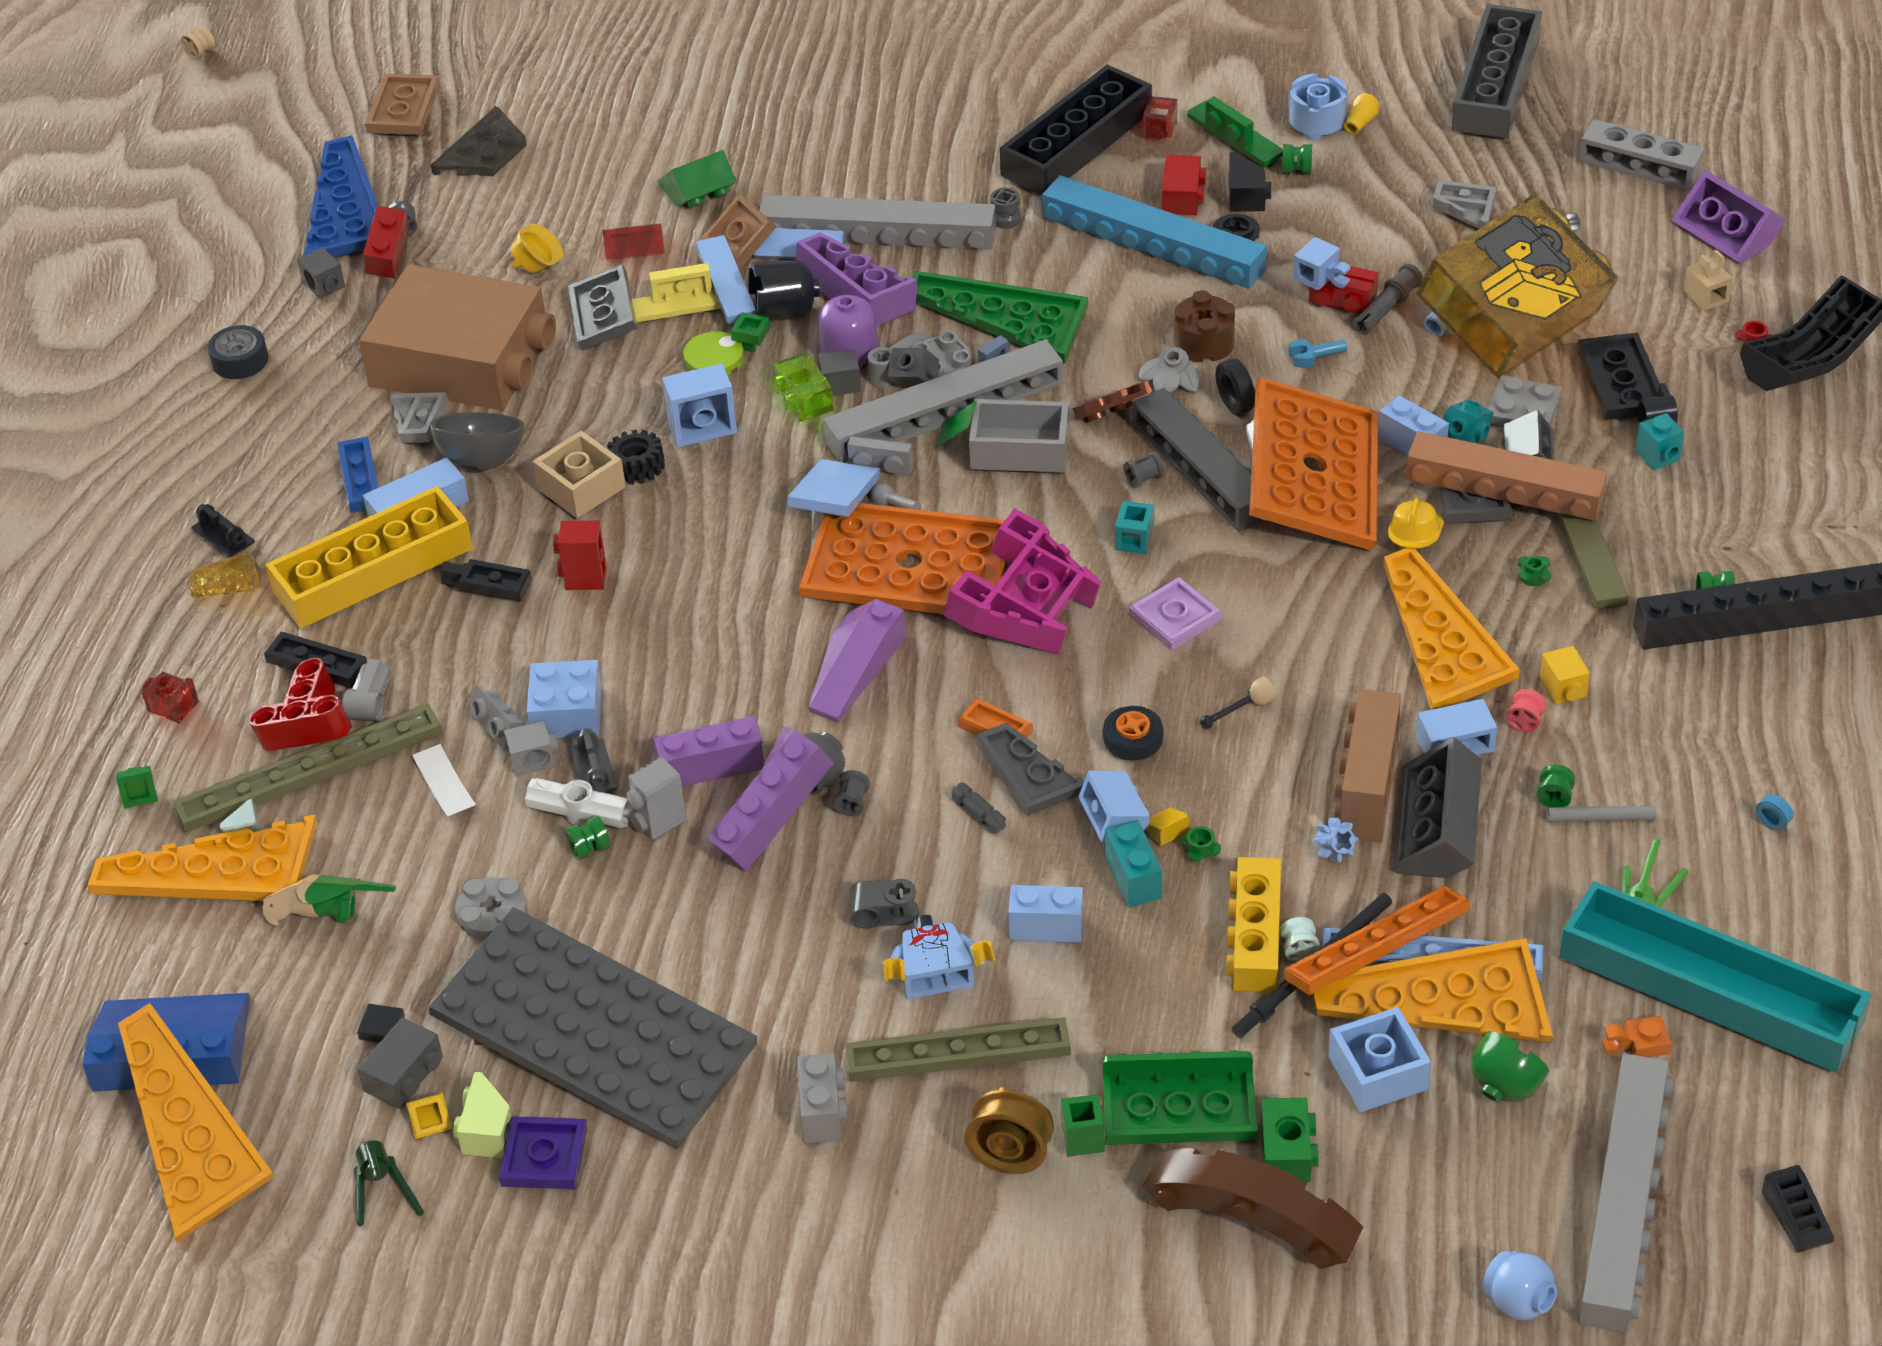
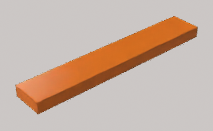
M1444 885L1284 969V979L1306 994L1311 995L1470 911V900Z

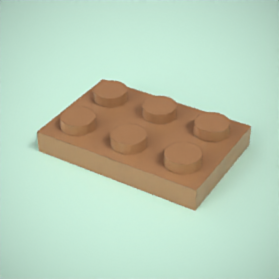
M384 73L365 122L366 132L381 135H422L440 85L438 75Z

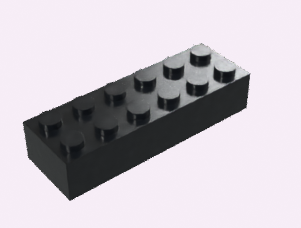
M1108 64L999 148L1000 176L1042 195L1059 175L1070 178L1152 113V84Z

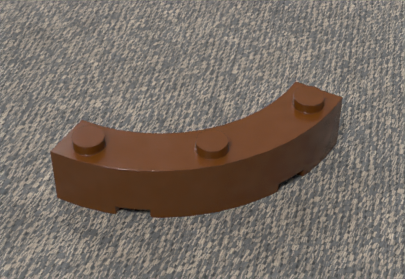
M1196 1148L1161 1151L1142 1185L1154 1198V1201L1166 1211L1177 1209L1207 1210L1230 1215L1240 1221L1252 1223L1292 1245L1319 1269L1346 1263L1363 1230V1226L1329 1197L1321 1200L1305 1190L1308 1183L1264 1162L1226 1151L1217 1150L1215 1156L1201 1154Z

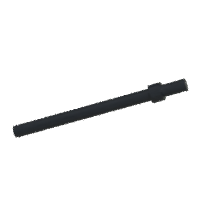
M1386 893L1380 894L1319 950L1369 925L1392 904V899ZM1284 980L1266 997H1259L1250 1005V1011L1231 1028L1233 1033L1238 1038H1243L1259 1022L1265 1023L1275 1014V1008L1291 995L1297 987Z

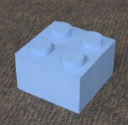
M722 363L662 377L668 425L677 447L737 433L732 385Z
M598 660L531 663L527 703L529 724L544 721L547 733L554 732L556 738L577 737L582 729H590L599 736L602 684Z
M1399 1007L1330 1029L1328 1057L1359 1112L1429 1090L1431 1061Z

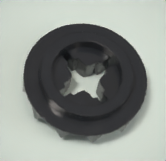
M1225 215L1213 224L1214 228L1252 241L1259 238L1260 227L1258 222L1247 215Z

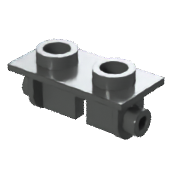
M582 729L577 736V745L570 746L579 780L588 782L593 791L603 793L616 790L617 785L604 739L598 740L596 733L590 729Z

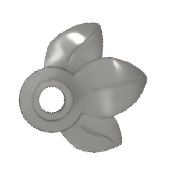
M1170 347L1163 350L1158 358L1147 361L1141 367L1139 380L1153 381L1155 391L1165 388L1171 394L1180 386L1188 392L1196 393L1199 388L1200 376L1198 370L1189 364L1188 354L1183 349ZM1171 359H1177V361H1175V362H1172V361H1169V360H1171Z

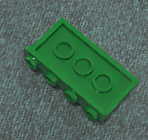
M1237 1050L1227 1052L1194 1051L1190 1053L1158 1052L1153 1054H1116L1103 1057L1102 1073L1106 1145L1258 1140L1253 1054L1251 1052Z

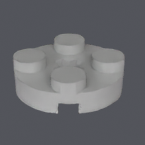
M500 877L468 880L464 884L463 891L459 894L455 904L459 926L468 930L471 937L479 940H485L512 907L526 914L528 913L525 894L520 888L519 882L514 878ZM491 905H497V906H499V907H494L493 912H487V911H486V907H488V906H491Z

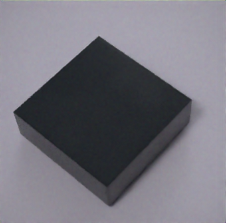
M368 1004L357 1030L359 1040L380 1043L398 1021L405 1017L403 1008Z

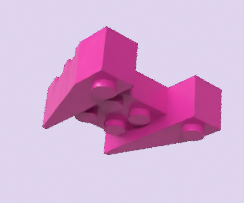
M1014 508L998 528L991 552L1011 563L1010 567L995 586L966 570L950 590L943 615L970 631L1058 654L1068 627L1057 620L1073 599L1092 608L1101 581L1086 566L1081 567L1069 556L1070 550L1063 543L1058 545L1049 536L1050 531L1042 523Z

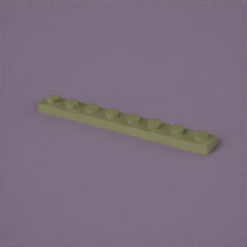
M426 704L347 734L340 739L326 742L172 801L174 809L185 832H189L230 816L249 799H252L255 806L442 735L441 724L430 705Z

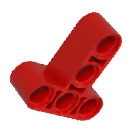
M307 659L297 666L283 703L261 707L249 717V724L264 750L274 751L332 741L342 738L351 730L352 724L339 698L334 695L335 685L321 659Z

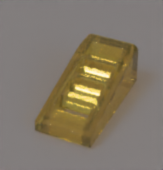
M249 551L190 571V591L193 598L244 592L261 587L259 565ZM203 579H208V583L203 584Z

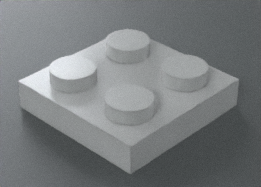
M1501 375L1488 408L1494 411L1490 425L1504 427V424L1539 410L1551 426L1562 398L1563 387Z

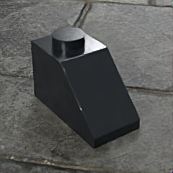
M1229 152L1230 212L1265 211V200L1271 199V182H1266L1265 170L1236 152Z

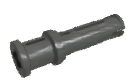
M1403 264L1398 270V274L1385 282L1384 291L1353 320L1354 328L1359 331L1365 325L1366 327L1361 331V334H1368L1396 303L1405 302L1409 297V292L1413 288H1418L1423 283V275L1420 270L1412 264Z

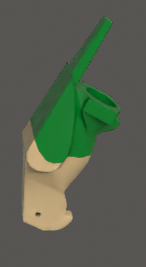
M311 874L294 884L266 896L263 899V915L270 924L279 926L280 920L286 918L290 913L312 918L332 915L338 922L344 924L346 920H352L355 913V890L394 892L396 885L361 881V879Z

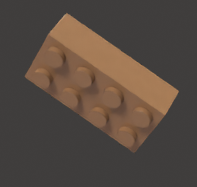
M1359 689L1357 703H1350L1348 722L1353 723V726L1346 727L1344 748H1349V751L1342 752L1340 773L1344 774V776L1337 778L1335 799H1339L1341 802H1336L1334 818H1339L1341 823H1352L1351 831L1359 840L1381 843L1383 840L1399 741L1401 693Z

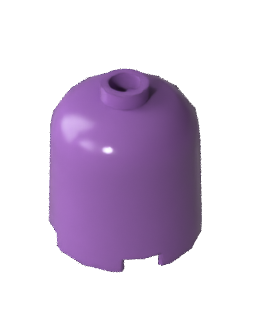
M849 294L839 295L824 304L818 317L820 354L854 349L859 371H862V365L868 363V353L872 349L880 347L873 307L865 299Z

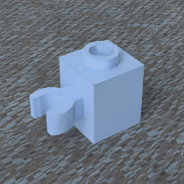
M1314 237L1294 255L1293 279L1316 290L1322 288L1329 280L1335 286L1344 288L1350 282V279L1344 275L1351 269V266L1345 262H1339V247Z

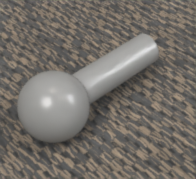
M878 484L871 492V500L875 505H891L921 510L919 502L896 494L894 488L889 484Z

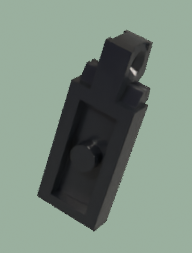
M473 559L462 565L444 561L439 570L441 584L462 591L522 601L532 580L531 571L528 569Z

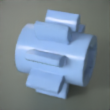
M1330 817L1328 820L1329 826L1316 825L1318 831L1312 842L1316 843L1320 849L1317 854L1319 857L1327 858L1330 856L1332 862H1341L1342 854L1354 855L1352 849L1359 838L1354 836L1351 831L1352 823H1341L1339 818Z

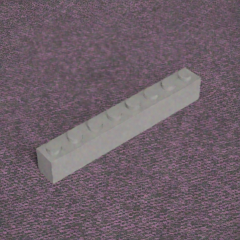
M763 195L759 210L777 226L776 228L844 231V243L992 250L996 232L995 204Z
M1045 339L824 417L825 442L839 462L849 461L847 444L850 436L892 442L908 440L941 428L945 420L975 402V399L1020 400L1062 385L1063 360Z
M1626 1053L1622 1054L1581 1307L1580 1325L1627 1333L1629 1319H1638L1641 1295L1634 1294L1635 1285L1643 1286L1646 1263L1639 1262V1254L1648 1253L1651 1231L1644 1230L1643 1227L1644 1221L1652 1222L1656 1199L1648 1198L1649 1190L1657 1191L1660 1168L1653 1167L1654 1159H1662L1665 1137L1657 1136L1658 1129L1666 1130L1669 1107L1662 1106L1663 1099H1671L1674 1077L1666 1076L1668 1061Z

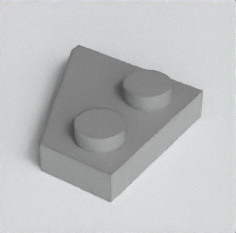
M1438 180L1433 197V207L1473 227L1487 231L1497 187Z

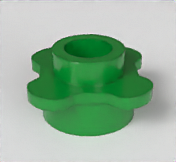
M1523 556L1518 559L1517 565L1521 568L1518 577L1524 584L1540 586L1545 581L1551 579V572L1548 571L1550 560L1547 557Z
M1204 826L1190 829L1180 839V844L1186 847L1188 858L1192 861H1200L1209 855L1217 856L1221 852L1220 844L1215 843L1214 832Z

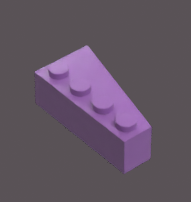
M821 232L797 241L796 261L807 265L813 279H818L820 291L828 298L832 299L839 295L849 294L865 299L874 309L877 326L916 309L918 280L910 276L904 279L897 275L896 269L888 265L884 268L873 264L872 257L866 254H853L850 252L851 247Z

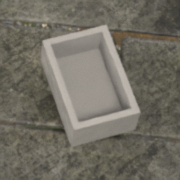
M975 399L977 404L972 417L969 438L971 469L1065 473L1070 432L1069 402Z

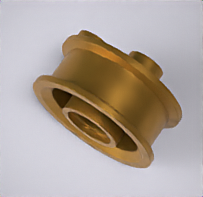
M1000 1087L995 1091L982 1095L976 1101L972 1110V1120L967 1125L965 1131V1143L974 1158L993 1170L1008 1174L1028 1173L1040 1167L1047 1155V1143L1051 1140L1054 1132V1121L1050 1110L1036 1099L1008 1087Z

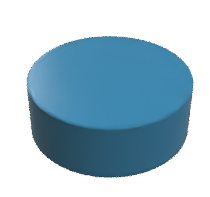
M1769 794L1764 796L1756 806L1758 819L1770 829L1782 830L1793 819L1791 806L1777 795Z

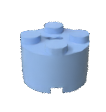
M1317 73L1301 76L1293 82L1289 95V123L1293 128L1304 133L1311 140H1318L1323 135H1328L1344 128L1347 109V86L1341 79L1328 74L1327 79L1318 78Z

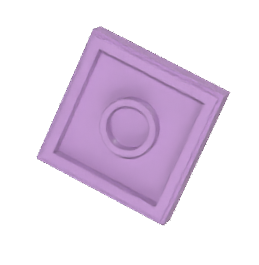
M1180 577L1129 606V615L1171 651L1222 621V612Z

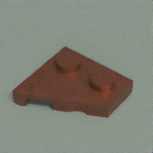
M1147 380L1074 407L1073 411L1077 420L1087 417L1089 422L1107 416L1105 410L1115 407L1117 412L1133 406L1132 399L1151 393L1152 390Z

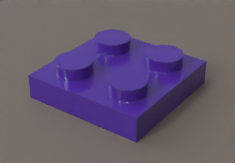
M512 1116L499 1175L501 1187L576 1190L587 1133L586 1119Z

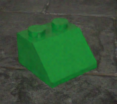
M724 150L674 168L658 180L659 186L678 207L688 204L689 208L704 203L703 197L713 194L714 198H718L731 192L729 187L737 182Z

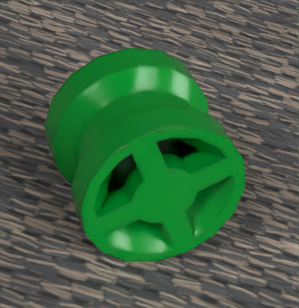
M1555 764L1544 767L1540 775L1541 783L1538 785L1536 793L1538 801L1549 808L1568 806L1572 798L1571 790L1575 785L1576 777L1574 772L1563 765Z

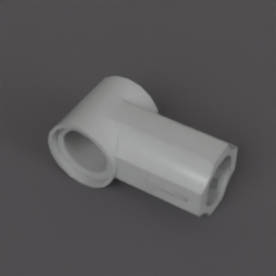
M369 659L366 664H363L353 689L345 691L342 706L349 719L380 721L384 709L383 695L391 677L390 667L384 665L380 660Z

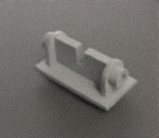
M478 684L475 688L469 712L503 750H507L504 730L526 724L515 713L510 714L511 709L497 692L485 691Z

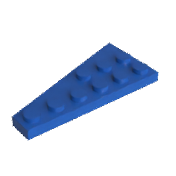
M351 135L324 143L321 158L322 168L320 175H318V189L315 191L310 216L311 226L306 238L307 248H304L303 256L321 247L333 257L349 255L365 249L378 203L355 141Z

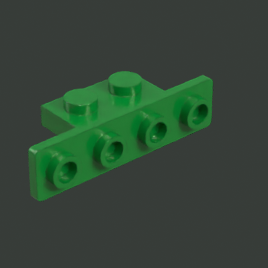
M1215 96L1187 111L1188 118L1264 167L1283 157V149L1253 130L1254 122Z

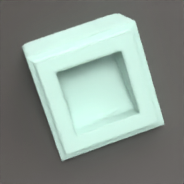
M252 799L247 800L220 823L223 833L249 828L253 832L259 830L256 807Z

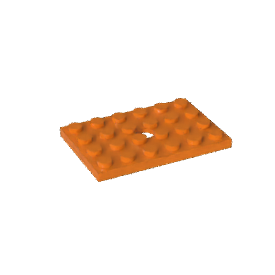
M1260 377L1255 388L1249 515L1372 551L1377 542L1378 411ZM1307 457L1317 460L1318 467L1324 471L1311 470L1303 461Z
M859 503L848 517L825 513L799 586L800 597L863 605L878 599L904 610L944 614L949 592L966 570L994 586L1006 572L1008 562L991 553L998 528L1005 520ZM908 554H913L919 557L921 563L915 567L906 568L900 566L897 562L905 560Z

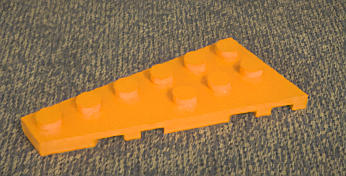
M316 814L304 816L303 822L288 825L285 824V820L272 823V828L254 832L249 828L200 837L194 839L195 844L176 847L175 843L162 845V850L145 854L136 850L97 858L88 882L90 894L263 901L266 896L302 880L318 826Z

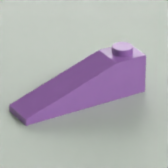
M874 599L851 610L832 632L809 704V712L837 723L841 720L906 639L904 609Z

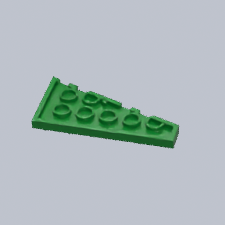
M915 271L912 278L918 280L917 303L996 336L1001 335L1008 341L1023 347L1046 339L1063 360V364L1066 363L1088 309V297L921 271Z

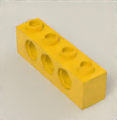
M1238 857V870L1230 871V893H1237L1236 899L1229 898V920L1236 921L1235 926H1228L1227 948H1234V954H1227L1226 976H1233V991L1271 993L1277 987L1281 858Z

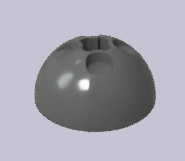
M481 412L455 413L433 419L431 421V433L440 453L454 465L467 470L482 471L503 464L516 452L523 438L524 423L517 418L502 414Z

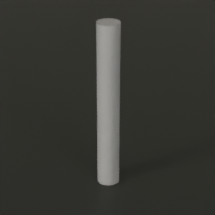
M1655 806L1548 808L1549 822L1656 819Z

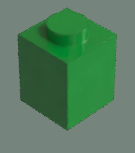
M1098 1094L1061 1099V1127L1067 1157L1105 1152L1104 1121Z

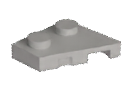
M446 392L391 395L397 430L402 443L431 442L433 438L431 421L443 416L449 403Z

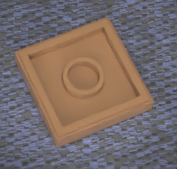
M739 193L704 234L702 239L724 235L740 271L777 226Z

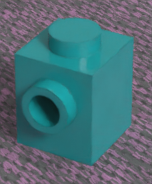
M1667 413L1641 422L1638 429L1636 453L1653 470L1677 462L1681 459L1684 431Z

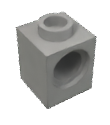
M544 721L504 730L515 777L555 767L553 753L559 752L554 732L547 733Z

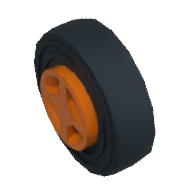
M1131 705L1114 710L1105 719L1102 729V738L1106 749L1118 758L1132 761L1146 759L1155 754L1161 747L1164 736V728L1160 717L1154 711L1142 706Z

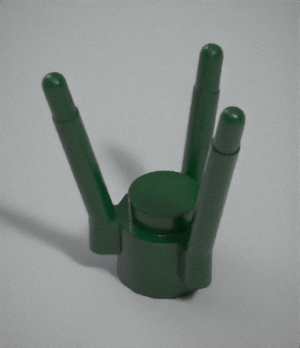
M376 1140L361 1144L356 1149L355 1155L358 1165L354 1168L356 1177L357 1225H364L365 1178L371 1181H379L386 1176L388 1171L394 1177L416 1214L422 1216L424 1211L419 1201L397 1168L395 1158L387 1156L384 1144Z

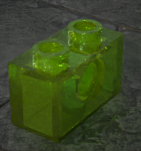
M808 352L773 363L775 376L771 377L774 391L776 394L781 393L788 412H793L799 422L834 411L832 387Z

